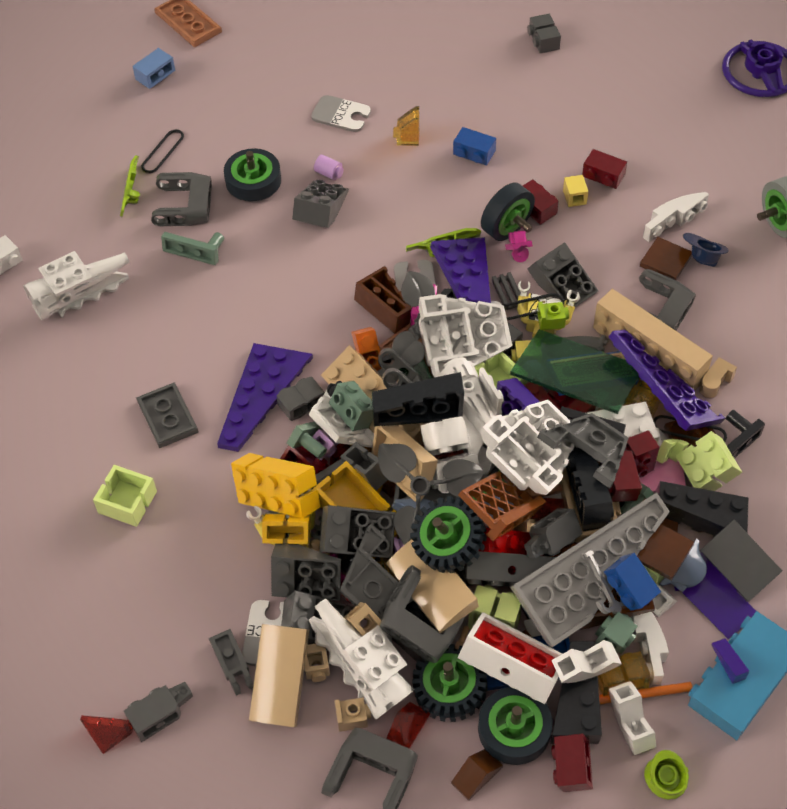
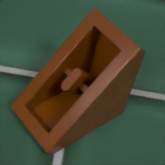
M485 749L468 757L451 781V784L469 801L503 768V765Z

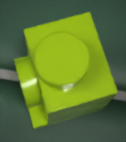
M542 301L538 302L537 317L540 331L565 328V322L569 319L568 307H563V302L543 304Z

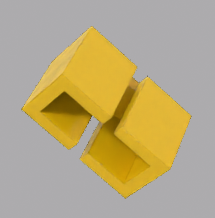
M265 514L262 520V543L283 544L286 533H290L288 544H308L311 537V514L304 518L289 516V519L286 518V514Z

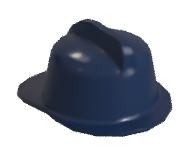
M692 233L683 234L685 241L692 245L693 258L700 264L715 267L721 255L729 252L728 248L722 244L709 241Z

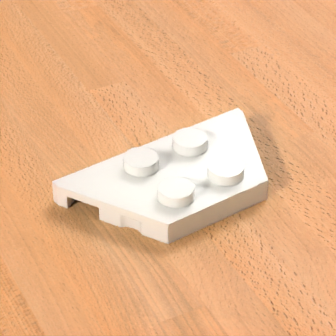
M326 390L317 404L312 407L309 416L336 443L353 445L357 442L363 447L372 448L374 433L369 428L352 431L329 404L331 397Z

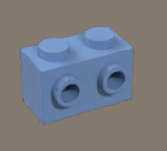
M157 48L132 66L135 80L149 89L175 71L173 57L160 48Z

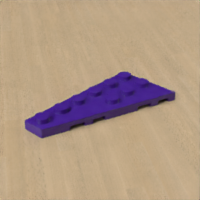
M485 237L432 241L430 248L456 298H465L466 301L476 303L478 301L491 303Z
M616 330L612 331L608 336L613 342L614 347L624 355L627 363L633 366L638 372V376L651 388V392L661 400L664 408L675 417L678 425L685 431L721 424L726 419L721 413L717 416L710 409L711 404L706 400L702 401L697 398L695 390L671 369L666 371L659 365L661 360L656 356L653 357L644 351V345L628 331Z
M253 343L217 443L218 448L239 452L252 436L253 430L257 425L264 421L265 415L269 410L276 406V395L283 388L291 387L292 381L296 376L299 377L303 372L304 366L313 359V355L311 353Z

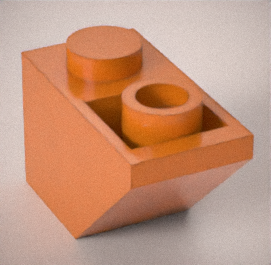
M367 327L352 331L355 350L376 371L382 369L378 364L380 348L375 329Z

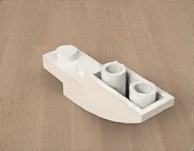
M707 192L689 194L659 206L653 210L651 221L645 225L643 238L649 242L653 238L659 237L665 229L671 228L675 223L681 227L684 223L690 222L696 214L703 212L707 208L709 194Z
M652 612L630 617L633 623L638 626L633 632L636 635L633 643L640 642L641 654L646 656L647 663L644 665L645 675L647 678L650 677L651 686L661 685L664 677L661 662H666L669 654L662 629Z

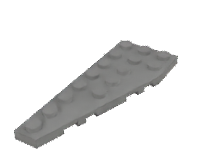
M657 492L510 587L549 647H554L588 624L598 610L595 602L602 600L604 603L607 597L602 587L597 586L596 582L598 580L587 558L583 559L581 555L593 550V557L606 580L607 576L604 571L618 559L631 553L638 555L647 544L648 539L670 512ZM607 581V584L610 590L612 591L613 587Z

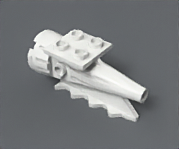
M73 251L39 267L38 269L44 278L28 282L23 287L28 299L33 304L32 306L41 320L47 319L57 311L62 318L66 310L70 308L79 310L83 302L87 300L97 301L101 293L105 291L116 292L118 286L129 279L127 273L117 271L129 264L130 261L124 252L84 265L77 253Z
M463 357L455 358L445 363V369L441 373L438 370L435 377L461 372L464 387L463 417L470 442V448L462 449V452L479 455L484 444L480 430L493 417L502 415L501 406L504 398L502 392L496 389L492 376L488 375L484 368L479 369L478 377L471 360L467 361Z
M327 599L322 600L315 606L322 618L319 619L313 616L309 619L311 627L316 633V645L328 649L330 652L329 663L341 667L344 671L343 682L357 689V698L364 697L375 719L379 718L414 691L411 685L398 673L407 663L379 625L364 636H361Z

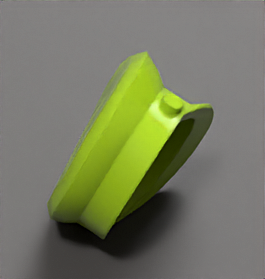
M662 750L647 763L644 777L650 790L658 797L667 800L677 799L684 794L688 787L689 770L678 754L670 750Z

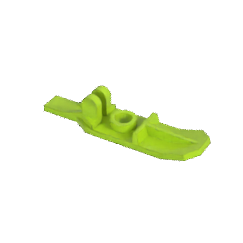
M137 155L132 159L127 174L120 212L122 217L125 206L128 203H138L140 196L138 191L132 190L139 159Z
M477 228L456 230L431 237L422 242L407 245L405 250L406 252L415 249L428 250L429 256L435 257L430 248L432 241L480 237L481 230Z

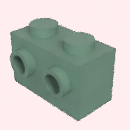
M355 381L338 383L329 404L352 431L369 428L373 421L371 399Z
M618 611L613 618L609 615L595 632V635L598 636L595 640V645L603 640L612 642L616 653L622 654L635 639L636 635L633 632L638 626L633 623V620L628 615L621 614Z

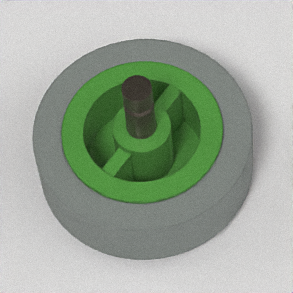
M787 176L768 182L764 186L762 191V207L764 212L757 214L759 221L767 219L773 231L783 238H787Z

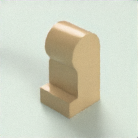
M718 357L702 379L701 395L706 398L717 396L724 381L730 383L733 380L737 367Z

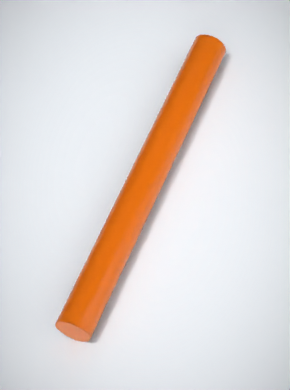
M684 682L637 690L642 698L690 692L692 683ZM610 694L599 695V703H611Z

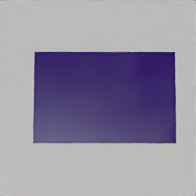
M713 567L706 570V575L700 583L694 587L686 588L682 592L727 639L741 629L740 626L747 616L752 618L756 612Z

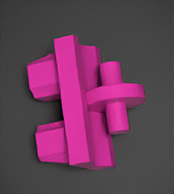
M525 231L509 232L510 243L505 244L506 250H512V258L516 262L526 261L529 256V251L526 247H532V241L526 239Z

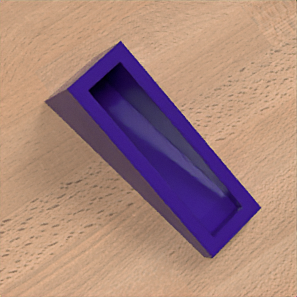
M726 638L713 642L711 645L732 684L745 680L750 671Z

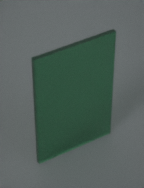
M540 329L510 371L512 376L615 414L619 413L636 381L639 379L638 372L626 360Z

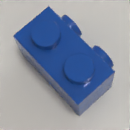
M465 127L461 128L453 141V155L486 166L496 151L495 137Z
M635 553L622 556L604 571L608 583L616 589L622 603L630 611L643 608L661 593V590Z

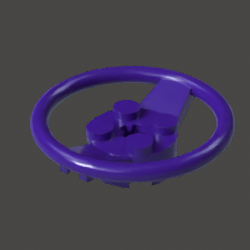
M751 39L748 42H740L739 45H736L726 53L722 62V71L726 80L737 90L757 97H775L787 93V84L783 85L780 70L783 56L787 59V49L771 42L753 41ZM742 51L746 55L744 62L746 69L752 73L754 78H762L767 90L754 89L736 80L729 69L731 58Z

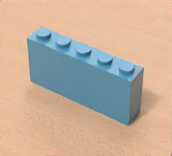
M758 611L755 612L752 618L747 616L740 626L742 631L739 634L735 632L728 641L750 671L747 678L732 684L717 656L715 658L717 664L714 668L709 666L701 677L704 681L700 686L695 684L688 694L691 697L688 704L690 708L736 741L787 673V631Z

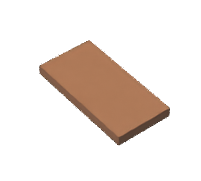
M169 0L154 8L155 13L194 48L222 32V28L190 0Z

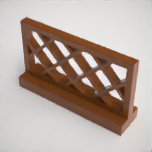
M501 471L463 489L458 494L491 529L486 535L492 541L534 517L546 503L541 496L533 499L525 490H520Z

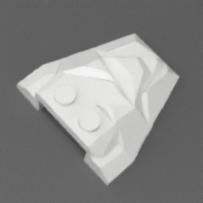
M442 294L419 298V328L425 349L426 362L428 366H431L434 377L436 372L439 370L441 373L445 369L444 364L452 359L463 357L467 361L471 360L474 366L512 347L504 305L481 301L477 303L466 301L465 298H448L447 295Z
M549 400L529 405L521 411L513 410L505 416L497 415L480 430L482 440L488 446L486 451L487 458L520 490H526L530 487L535 493L547 495L562 480V472L568 464V456L574 448V443L564 439L553 449L537 437L542 429L550 430L553 429L554 425L560 423L565 425L570 423V420Z

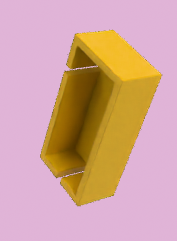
M248 453L231 463L237 498L241 504L253 507L258 506L261 509L304 518L321 507L318 489L316 488L299 497V495L317 485L314 466L267 456L264 458L262 455Z
M347 461L332 472L331 478L327 476L314 487L318 489L322 509L328 505L390 511L391 508L382 496ZM394 530V537L399 538L396 530Z

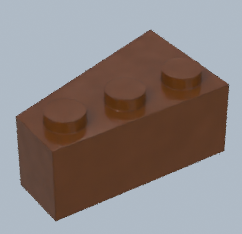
M384 266L356 282L354 300L395 334L410 323L412 307L405 303L401 291L395 285V280L391 279L387 273L388 269Z

